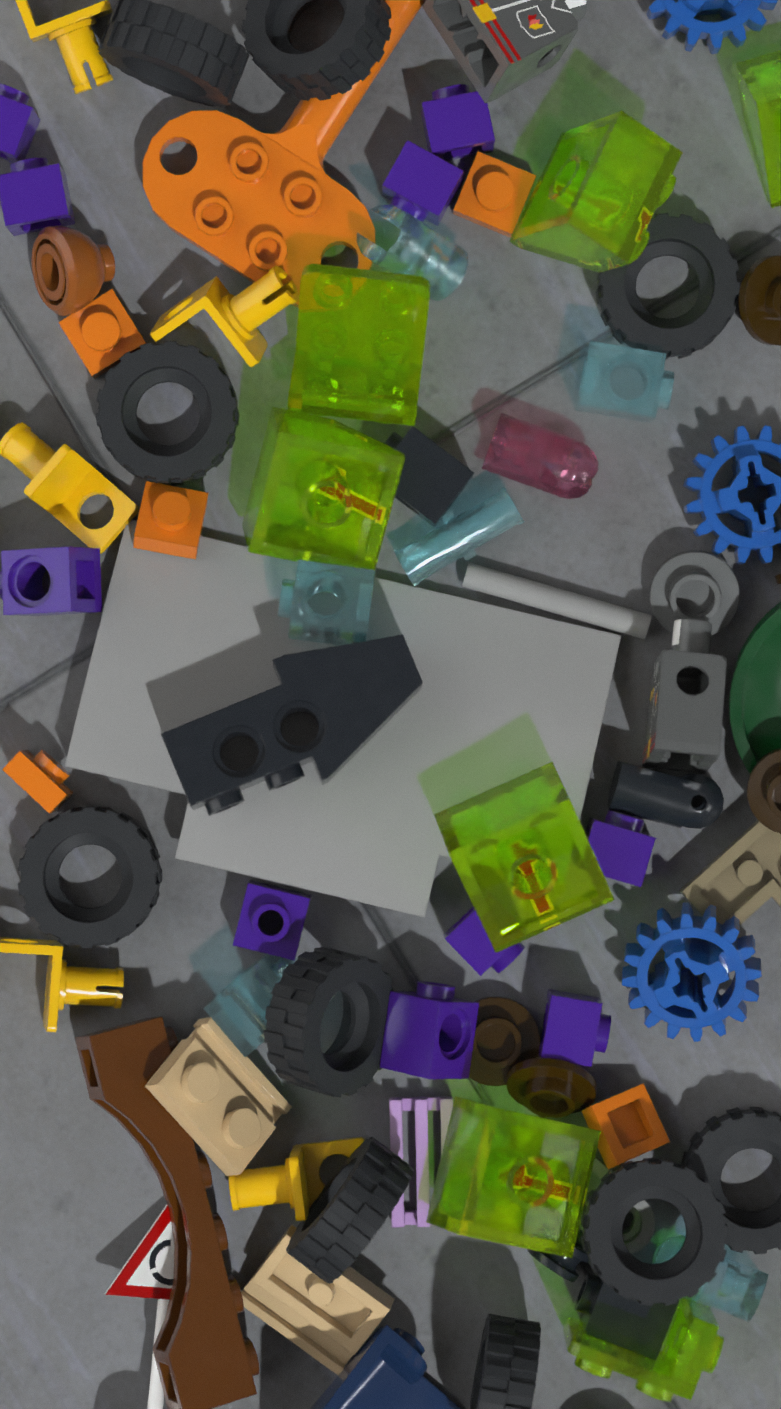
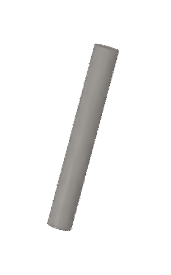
M470 562L468 563L462 587L641 639H645L652 617L650 614Z

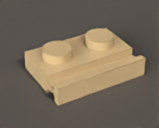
M213 1017L198 1019L193 1025L194 1031L187 1039L180 1041L145 1087L226 1176L240 1175L276 1129L274 1124L282 1114H287L292 1106Z
M291 1224L258 1267L249 1282L242 1288L243 1304L255 1316L332 1372L339 1375L350 1358L358 1352L390 1311L394 1298L351 1267H348L338 1279L327 1284L286 1253L289 1241L297 1227Z

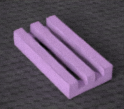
M453 1096L389 1097L390 1150L403 1160L402 1111H415L417 1210H404L403 1193L391 1212L392 1228L405 1227V1225H417V1227H430V1225L443 1224V1227L455 1226ZM429 1110H440L442 1210H430Z

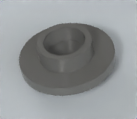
M688 550L671 556L657 569L650 586V602L653 613L659 623L671 633H673L675 620L695 619L711 623V635H714L729 624L739 604V585L733 570L719 556L707 551Z

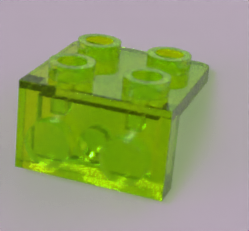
M309 264L305 266L302 270L300 282L296 350L289 387L287 411L316 416L374 421L383 424L392 423L415 426L431 292L429 280L416 275L331 265Z
M695 1296L690 1299L688 1297L681 1299L665 1344L657 1360L584 1333L581 1321L578 1319L567 1317L563 1328L567 1351L576 1356L574 1364L577 1367L602 1378H611L613 1371L637 1380L636 1389L665 1402H671L674 1394L691 1400L702 1371L709 1374L714 1371L724 1343V1337L717 1334L719 1325L708 1301Z

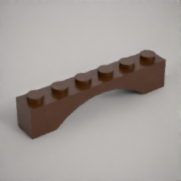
M150 1017L74 1037L90 1100L113 1116L139 1144L158 1177L169 1208L175 1245L173 1285L166 1316L152 1348L167 1409H212L256 1395L257 1391L253 1376L259 1374V1361L252 1341L248 1337L243 1338L237 1316L244 1309L242 1293L236 1278L233 1275L227 1276L221 1252L228 1248L226 1230L219 1214L211 1213L206 1189L212 1187L209 1163L201 1150L196 1151L191 1136L145 1087L147 1082L179 1044L174 1030L170 1026H164L162 1017Z

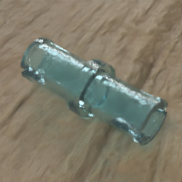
M503 487L496 494L457 517L454 516L453 512L442 517L443 525L406 547L397 549L394 553L415 587L420 584V581L461 557H464L466 562L477 556L475 549L517 524L524 523V520Z

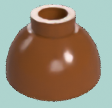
M64 226L44 227L39 232L32 249L34 282L41 299L54 313L60 316L75 313L92 302L100 292L103 282L111 281L114 278L115 260L113 253L105 243L95 244L89 236L74 228Z

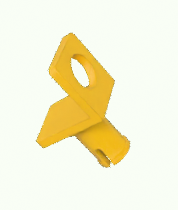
M15 0L29 37L33 42L47 37L49 41L56 40L73 83L75 94L92 89L83 67L84 62H88L98 87L114 80L112 74L108 71L104 58L99 54V45L91 27L97 24V18L113 12L109 0H104L39 26L36 24L28 1Z
M279 266L271 268L269 273L236 296L230 294L216 276L162 314L151 330L150 336L157 342L199 311L205 309L250 367H253L261 361L268 346L266 339L257 327L290 304L296 303L300 300V295L292 280L283 286L281 281L288 274Z
M23 422L13 426L1 439L0 455L8 459L31 480L24 489V493L53 515L89 548H100V554L109 547L138 513L139 507L135 502L67 444L62 445L56 452ZM105 495L110 498L114 507L113 517L110 522L99 529L85 527L80 517L83 503L91 496Z
M0 937V952L48 955L43 1026L46 1032H57L58 1010H63L64 1004L113 1007V1009L121 1008L123 993H120L119 989H101L96 987H123V968L67 966L66 960L62 959L63 945L58 940Z
M355 1137L293 1145L289 1158H285V1165L245 1169L240 1175L229 1176V1190L233 1211L248 1207L290 1203L291 1209H295L296 1221L306 1220L309 1208L326 1186L319 1174L322 1161L334 1154L350 1157L365 1139Z

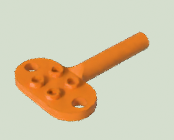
M384 0L391 9L392 18L389 19L391 34L389 41L386 40L383 48L385 52L379 62L376 61L370 69L371 73L363 81L359 80L351 86L352 89L348 92L334 94L331 96V99L321 101L318 98H310L309 101L300 100L285 125L278 132L272 134L262 133L242 120L217 110L190 111L169 120L151 139L142 162L143 188L155 215L173 232L252 283L269 273V270L274 266L281 267L288 274L281 281L283 286L292 280L300 295V300L291 304L301 309H327L350 299L367 281L376 259L375 227L366 206L347 188L331 179L325 173L323 161L328 150L425 0ZM175 142L191 144L197 151L195 166L190 172L183 175L169 173L162 166L164 150ZM335 245L350 247L358 257L359 264L356 271L344 279L330 277L324 272L321 265L324 253Z

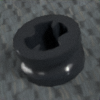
M544 1223L540 1229L543 1233V1239L537 1244L531 1243L527 1249L528 1252L559 1276L570 1282H575L579 1277V1274L576 1272L577 1265L582 1261H589L586 1251L572 1237L558 1228Z

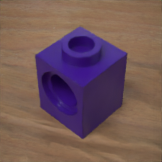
M68 546L1 551L0 597L3 600V615L42 616L102 612L100 548ZM46 570H48L50 575V588L47 594L44 593L42 587V578Z
M417 981L416 992L390 991L380 1068L426 1079H469L479 1002L455 998V986L429 981Z

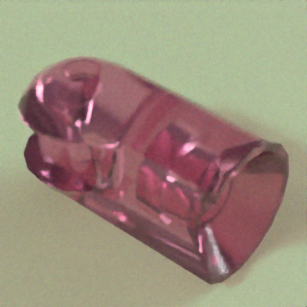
M501 413L481 469L553 494L559 498L573 499L580 498L588 493L592 486V479L598 472L599 462L595 453L587 444Z

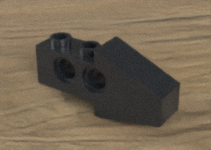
M397 635L280 656L272 660L280 685L161 733L190 807L196 810L205 806L209 816L217 814L244 802L245 799L241 792L244 789L265 781L269 791L303 778L305 774L301 766L313 762L321 784L328 783L421 690L423 681L404 636ZM304 712L311 715L317 721L319 732L310 744L294 746L283 738L281 734L282 723L293 713ZM235 737L249 738L259 749L255 764L244 771L229 769L223 764L221 759L224 745Z

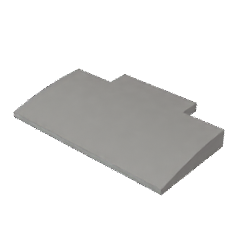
M131 520L122 535L65 762L66 767L186 795L161 733L280 685L272 660L287 654L403 635L423 681L421 690L328 783L321 784L314 764L310 762L301 766L305 774L303 778L269 791L265 781L241 791L245 799L244 802L209 816L205 806L193 810L188 802L175 855L176 859L424 918L439 855L518 874L507 846L520 840L529 848L544 845L550 859L535 865L540 878L565 885L621 635L204 536L200 538L196 560L133 548L137 521ZM304 712L289 715L281 726L283 738L294 746L310 744L319 732L317 721L311 715ZM235 737L224 745L221 759L223 764L229 769L244 771L255 764L259 749L251 739Z

